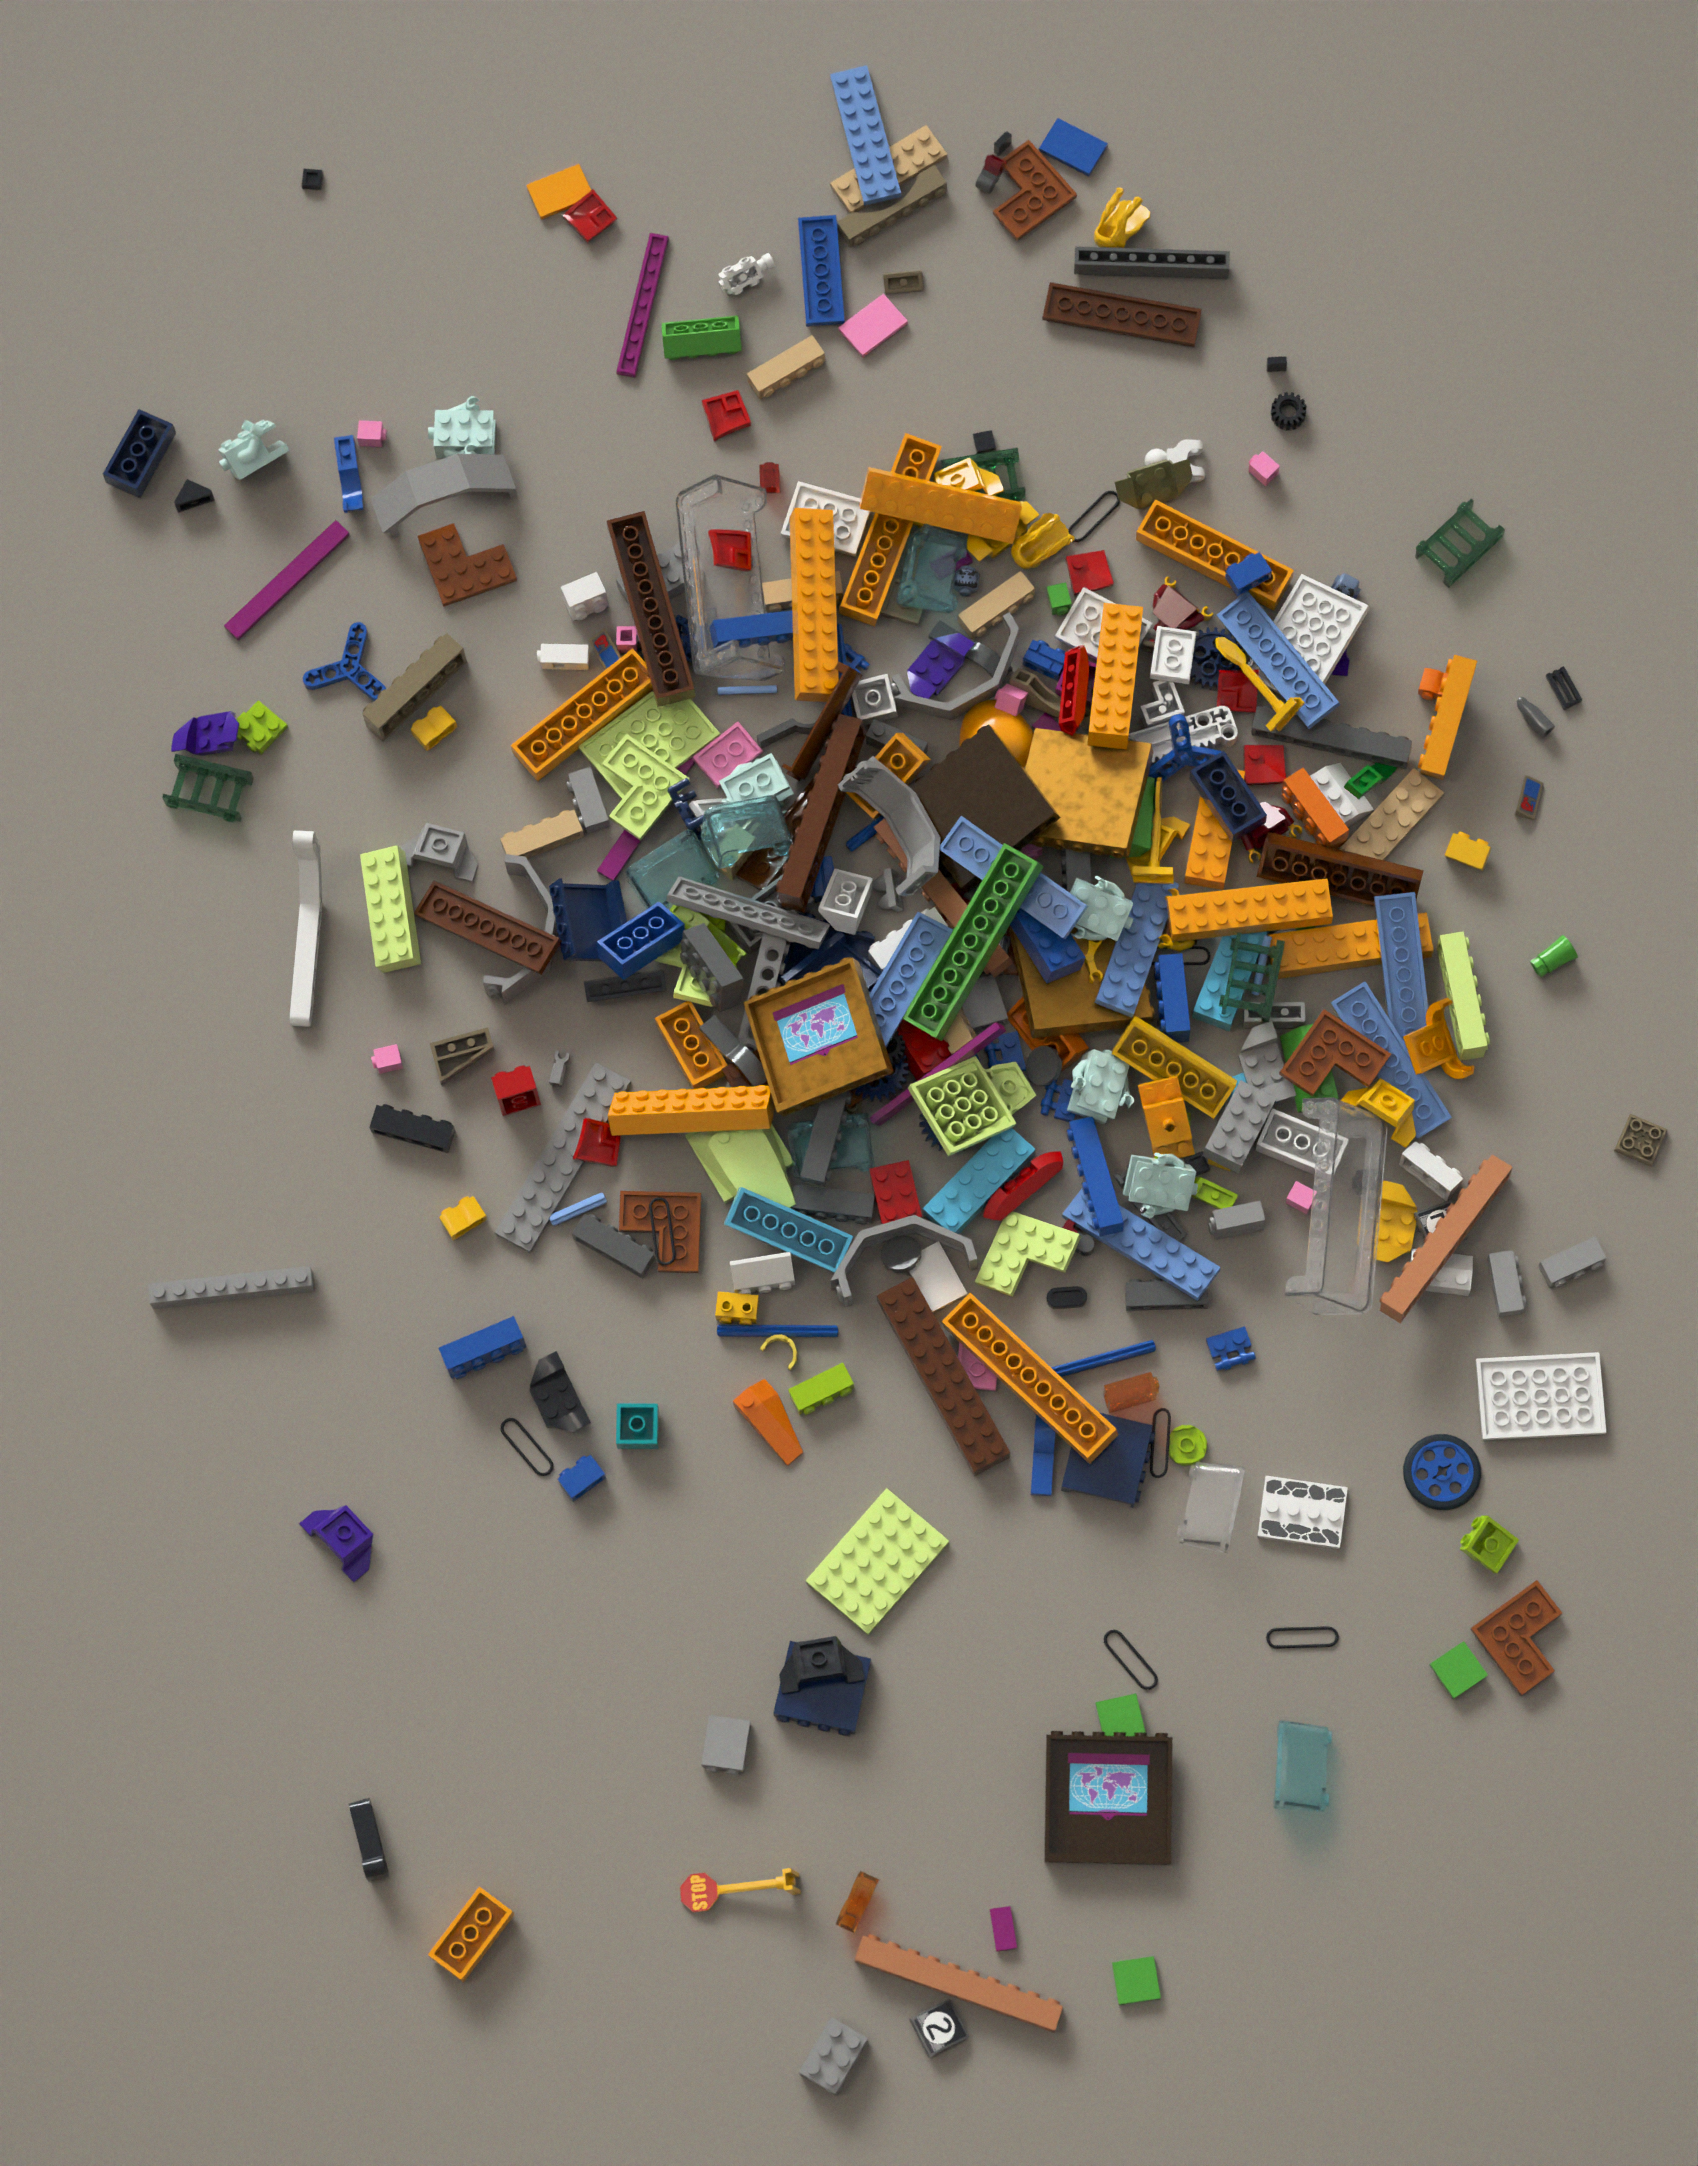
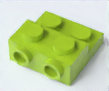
M258 700L246 713L243 712L237 718L239 723L237 739H243L247 743L246 746L255 753L257 751L262 755L286 730L288 725Z
M1481 1515V1517L1478 1516L1473 1520L1471 1524L1473 1529L1470 1534L1467 1533L1462 1537L1460 1550L1474 1561L1480 1562L1494 1574H1497L1519 1539L1489 1516Z

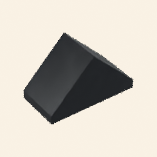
M187 479L174 503L179 513L215 501L211 489Z

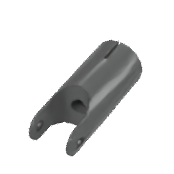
M1520 697L1517 699V707L1522 712L1527 723L1542 738L1546 737L1555 728V725L1537 706L1529 703L1526 698Z

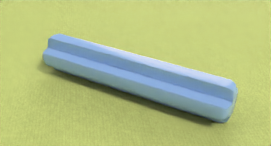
M599 1193L553 1213L549 1218L553 1226H556L606 1204L607 1200L603 1193Z

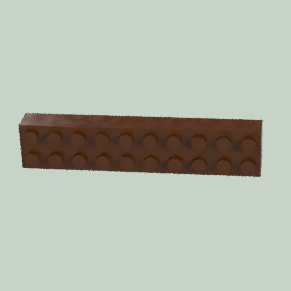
M645 511L607 520L608 532L657 707L695 698L693 681Z
M839 714L838 719L833 721L831 738L828 737L825 746L827 749L826 753L821 756L819 762L821 768L819 773H816L814 776L813 791L808 793L807 808L803 809L800 827L797 826L795 831L796 840L794 844L790 845L788 852L789 860L784 863L782 880H779L776 886V892L782 907L803 913L806 911L846 792L840 790L838 784L845 775L854 771L866 737L862 719Z
M913 1276L878 1294V1304L974 1477L1009 1459L1010 1451Z

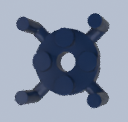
M685 778L670 786L667 791L695 841H700L707 836H703L702 830L698 832L697 829L700 828L701 824L710 819L707 813L695 818L687 802L697 797L694 789L684 795H678V791L691 785L688 778Z

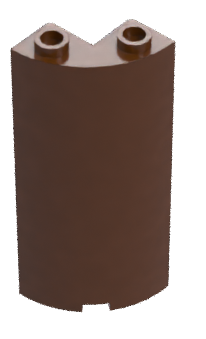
M839 661L835 669L842 673L841 678L791 767L784 763L782 765L787 770L786 774L799 782L801 778L806 779L832 732L833 721L838 719L839 714H842L863 676Z

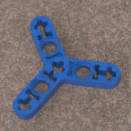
M356 622L350 626L342 660L309 670L303 675V683L307 689L316 690L348 679L373 701L377 699L379 694L375 696V692L371 688L372 685L377 691L386 689L384 684L360 665L368 636L366 626L363 623ZM358 628H360L363 633H359V641H356L354 631H358ZM351 646H358L359 652L357 654H350L349 648ZM349 659H351L352 666L354 669H351L350 672H347L345 667H349ZM328 670L336 671V676L331 679L327 678L325 674ZM319 673H322L324 681H321ZM313 676L315 683L311 684L309 677ZM362 676L369 678V682L365 685H361L358 682Z
M1176 714L1169 720L1172 750L1150 767L1148 777L1155 779L1154 787H1156L1158 777H1162L1163 783L1185 765L1197 767L1222 752L1220 750L1192 746L1189 725L1182 714ZM1177 723H1180L1181 729L1179 730L1177 729ZM1179 737H1186L1184 741L1176 742ZM1199 755H1205L1204 759L1196 760ZM1168 763L1172 764L1170 768L1163 769L1164 765Z

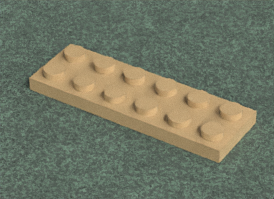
M927 125L889 147L899 186L947 158L946 151ZM855 169L830 183L831 188L850 214L866 207L863 203Z
M1413 768L1342 845L1340 850L1385 860L1441 799L1444 792Z

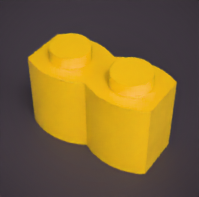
M440 705L437 708H431L427 716L422 720H416L412 724L411 733L424 749L428 751L443 738L451 734L457 728V724Z
M466 1196L458 1202L459 1205L456 1207H448L441 1212L440 1222L452 1240L461 1237L487 1220L486 1214L474 1196L470 1198Z

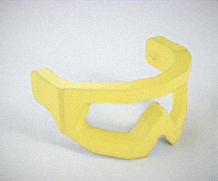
M782 1334L767 1338L760 1348L761 1351H764L768 1344L775 1341H783L791 1346L793 1349V1360L788 1366V1369L791 1371L798 1357L794 1342Z

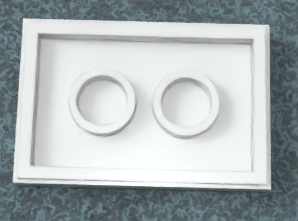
M1157 626L1150 679L1189 684L1196 639L1195 631Z
M939 1241L921 1250L920 1261H918L914 1269L908 1272L911 1277L913 1276L933 1313L968 1295Z

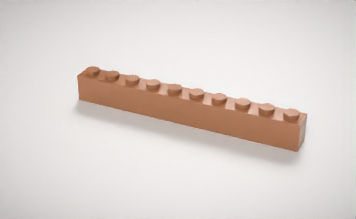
M884 818L874 826L877 832L875 837L881 844H887L889 847L886 849L893 859L897 857L900 860L898 865L906 873L907 857L887 820ZM938 869V873L921 887L924 890L921 894L928 902L930 900L933 901L935 904L933 907L936 908L940 915L945 916L947 919L945 922L948 927L954 930L968 905ZM999 944L983 970L986 975L991 973L994 978L1013 964L1010 957Z
M1491 1155L1488 1160H1483L1478 1174L1471 1176L1468 1181L1469 1186L1459 1192L1457 1202L1450 1204L1445 1218L1441 1217L1435 1225L1436 1230L1433 1233L1429 1232L1424 1240L1425 1244L1423 1247L1416 1249L1413 1255L1414 1259L1411 1263L1407 1262L1402 1269V1275L1395 1277L1390 1291L1383 1293L1379 1300L1381 1302V1312L1401 1324L1510 1178L1512 1166L1494 1155Z
M871 1934L868 1937H862L855 1957L856 1963L1055 2033L1063 2010V2006H1060V2002L1055 1999L1048 1998L1047 2001L1039 1998L1040 1994L1028 1991L1026 1994L1019 1991L1020 1987L1012 1984H1008V1986L999 1984L1000 1980L993 1977H988V1979L979 1977L980 1973L968 1969V1972L959 1970L960 1966L948 1962V1965L939 1963L940 1959L930 1955H928V1958L919 1956V1951L908 1948V1951L902 1950L899 1944L891 1941L885 1944L880 1942L881 1938Z

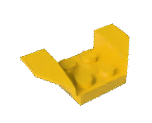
M971 458L939 470L933 475V482L970 491H977L983 488L986 494L992 496L1004 491L999 476L978 467Z
M1021 502L1022 509L1014 539L1018 536H1023L1027 531V525L1039 516V513L1028 502ZM968 534L967 550L979 562L988 555L991 558L997 557L1012 545Z
M1174 816L1161 818L1159 862L1174 837L1182 840L1190 827L1189 823ZM1151 848L1140 857L1126 858L1133 879V866L1148 867Z
M1381 1078L1370 1087L1348 1091L1338 1103L1340 1107L1351 1114H1354L1361 1105L1396 1127L1391 1139L1405 1148L1416 1136L1412 1115L1415 1100Z
M1383 1180L1368 1256L1370 1259L1388 1263L1404 1253L1411 1252L1416 1227L1414 1213L1418 1212L1409 1193L1401 1184Z

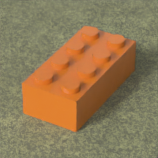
M1304 767L1284 779L1281 797L1287 805H1291L1294 816L1298 820H1302L1308 835H1313L1316 839V844L1336 849L1341 847L1348 839L1349 828Z

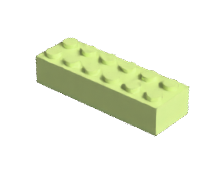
M392 846L360 854L376 968L386 973L421 964L405 851L399 846Z
M1464 932L1440 935L1436 949L1446 997L1453 1002L1448 1006L1459 1059L1463 1061L1484 1057L1490 1040L1488 1032H1484V1025H1486L1485 1015L1480 1013V1006H1482L1481 996L1476 994V987H1478L1477 977L1472 975L1474 963L1472 956L1469 957L1468 949H1470L1468 937L1465 938Z

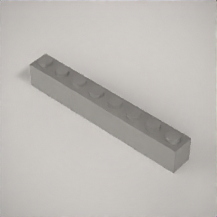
M311 1266L148 1284L149 1303L153 1309L315 1291Z

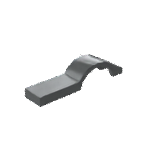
M939 620L928 635V638L934 641V638L959 632ZM972 641L975 644L965 655V659L980 665L993 678L1001 657L984 644Z
M792 718L757 735V742L762 749L795 732L810 734L815 723L803 724Z
M715 1015L699 1027L700 1031L721 1054L741 1070L752 1087L763 1085L767 1081L761 1062L745 1045L738 1041Z
M1128 1169L1121 1175L1118 1173L1114 1175L1122 1190H1124ZM1132 1202L1141 1213L1146 1212L1147 1209L1143 1207L1144 1203ZM1170 1212L1147 1218L1154 1227L1177 1241H1180L1187 1235Z

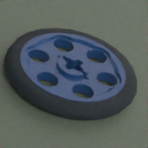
M1434 1434L1419 1440L1409 1450L1403 1465V1478L1408 1491L1419 1503L1435 1510H1451L1467 1503L1474 1496L1481 1480V1466L1476 1453L1465 1441L1448 1434ZM1446 1448H1451L1455 1451L1453 1458L1448 1459L1444 1456L1443 1452ZM1432 1451L1435 1459L1433 1461H1426L1423 1457L1424 1452ZM1460 1464L1466 1465L1468 1473L1464 1475L1459 1474L1457 1466ZM1452 1465L1447 1469L1445 1477L1444 1475L1437 1476L1439 1467L1444 1469ZM1422 1469L1427 1472L1428 1476L1425 1480H1419L1416 1477L1418 1470ZM1458 1483L1461 1486V1491L1459 1493H1452L1449 1489L1450 1484ZM1431 1486H1438L1441 1493L1438 1496H1432L1429 1493Z

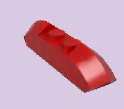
M1079 645L1065 652L1059 726L1061 731L1071 736L1077 732L1086 709L1089 661L1084 645Z
M1061 1151L1048 1152L1030 1161L1029 1167L1021 1170L1020 1175L1014 1180L1008 1181L1003 1189L998 1188L989 1199L983 1217L1001 1221L1060 1172L1064 1162Z

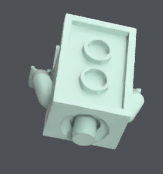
M474 396L469 397L466 403L454 408L435 410L434 427L428 428V438L434 439L433 446L436 458H446L455 454L495 455L496 420H493L494 411L479 410L480 407L475 403L480 400Z
M245 420L241 428L244 431L237 435L238 438L233 441L229 439L221 444L222 448L218 449L223 460L219 461L224 471L230 470L233 477L241 480L290 450L286 443L280 440L267 448L263 444L260 437L275 428L274 423L268 420L266 422L261 420L253 424Z
M772 753L761 759H755L753 763L749 762L738 765L729 776L719 781L727 798L722 800L727 811L733 808L741 822L750 818L782 817L787 812V810H780L784 806L782 801L794 795Z
M1095 876L1099 880L1097 885L1076 878L1070 893L1089 907L1074 926L1078 929L1077 933H1071V935L1077 939L1105 940L1108 937L1118 941L1123 927L1130 929L1134 918L1128 916L1133 902L1125 898L1124 893L1115 883L1106 881L1099 876Z
M1093 1049L1083 1054L1081 1061L1072 1070L1073 1083L1071 1087L1073 1091L1067 1111L1085 1118L1093 1116L1094 1121L1105 1124L1107 1118L1115 1119L1118 1105L1123 1106L1126 1103L1128 1109H1130L1134 1103V1098L1130 1095L1127 1077L1130 1065L1114 1057L1110 1050H1103L1101 1052Z
M1155 1152L1154 1155L1158 1159L1131 1154L1123 1194L1129 1196V1201L1144 1203L1143 1207L1147 1210L1145 1213H1141V1215L1152 1218L1154 1215L1172 1212L1175 1209L1188 1211L1191 1195H1196L1198 1184L1194 1183L1196 1171L1191 1165L1184 1164V1161L1173 1154Z

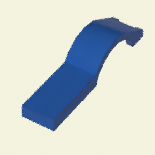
M353 435L334 438L344 513L358 509L361 511L363 510V497Z
M1037 1414L1031 1495L1051 1496L1055 1431Z

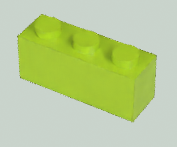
M842 1362L788 1389V1393L799 1415L803 1413L808 1415L816 1410L815 1407L821 1404L823 1406L829 1405L834 1401V1398L840 1395L844 1397L852 1393L854 1383Z

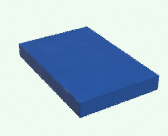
M1057 118L1040 145L1039 151L1089 177L1106 150L1108 143Z

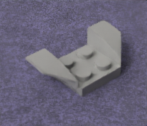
M426 823L419 835L401 846V849L406 853L407 866L413 867L415 860L418 859L454 868L455 878L469 882L473 881L478 865L467 845L464 832Z
M1273 1022L1253 1027L1238 1056L1246 1083L1276 1097V1102L1297 1096L1293 1083L1279 1075L1284 1064L1278 1049L1277 1035Z

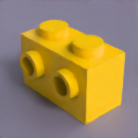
M1460 831L1458 834L1453 833L1445 852V857L1483 871L1492 850L1488 846L1489 842L1482 839H1477V841L1469 839L1470 835Z
M718 1291L715 1312L716 1320L723 1324H731L732 1321L740 1322V1325L757 1324L759 1296Z

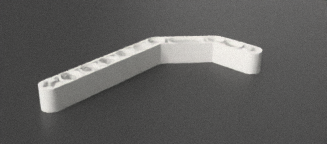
M294 830L292 841L293 849L298 858L300 908L290 1006V1026L311 1027L323 905L321 847L314 831Z

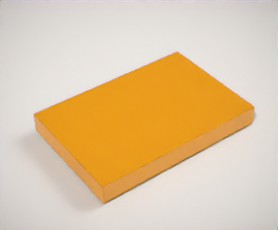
M579 164L526 185L541 220L571 208L591 191Z

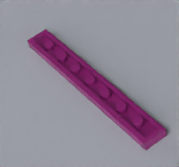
M655 233L649 234L616 371L618 375L636 378L669 236Z
M335 520L224 625V628L237 640L243 637L335 550L350 533Z
M690 758L678 767L677 770L687 776L695 764L694 760ZM624 829L597 869V873L610 881L616 880L642 840L640 841Z
M995 1022L920 1080L970 1059L1006 1032V1029L1003 1025ZM906 1089L870 1116L871 1122L881 1126L912 1103L914 1098L909 1090Z

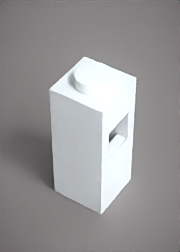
M541 644V651H537V662H540L542 669L589 670V646Z

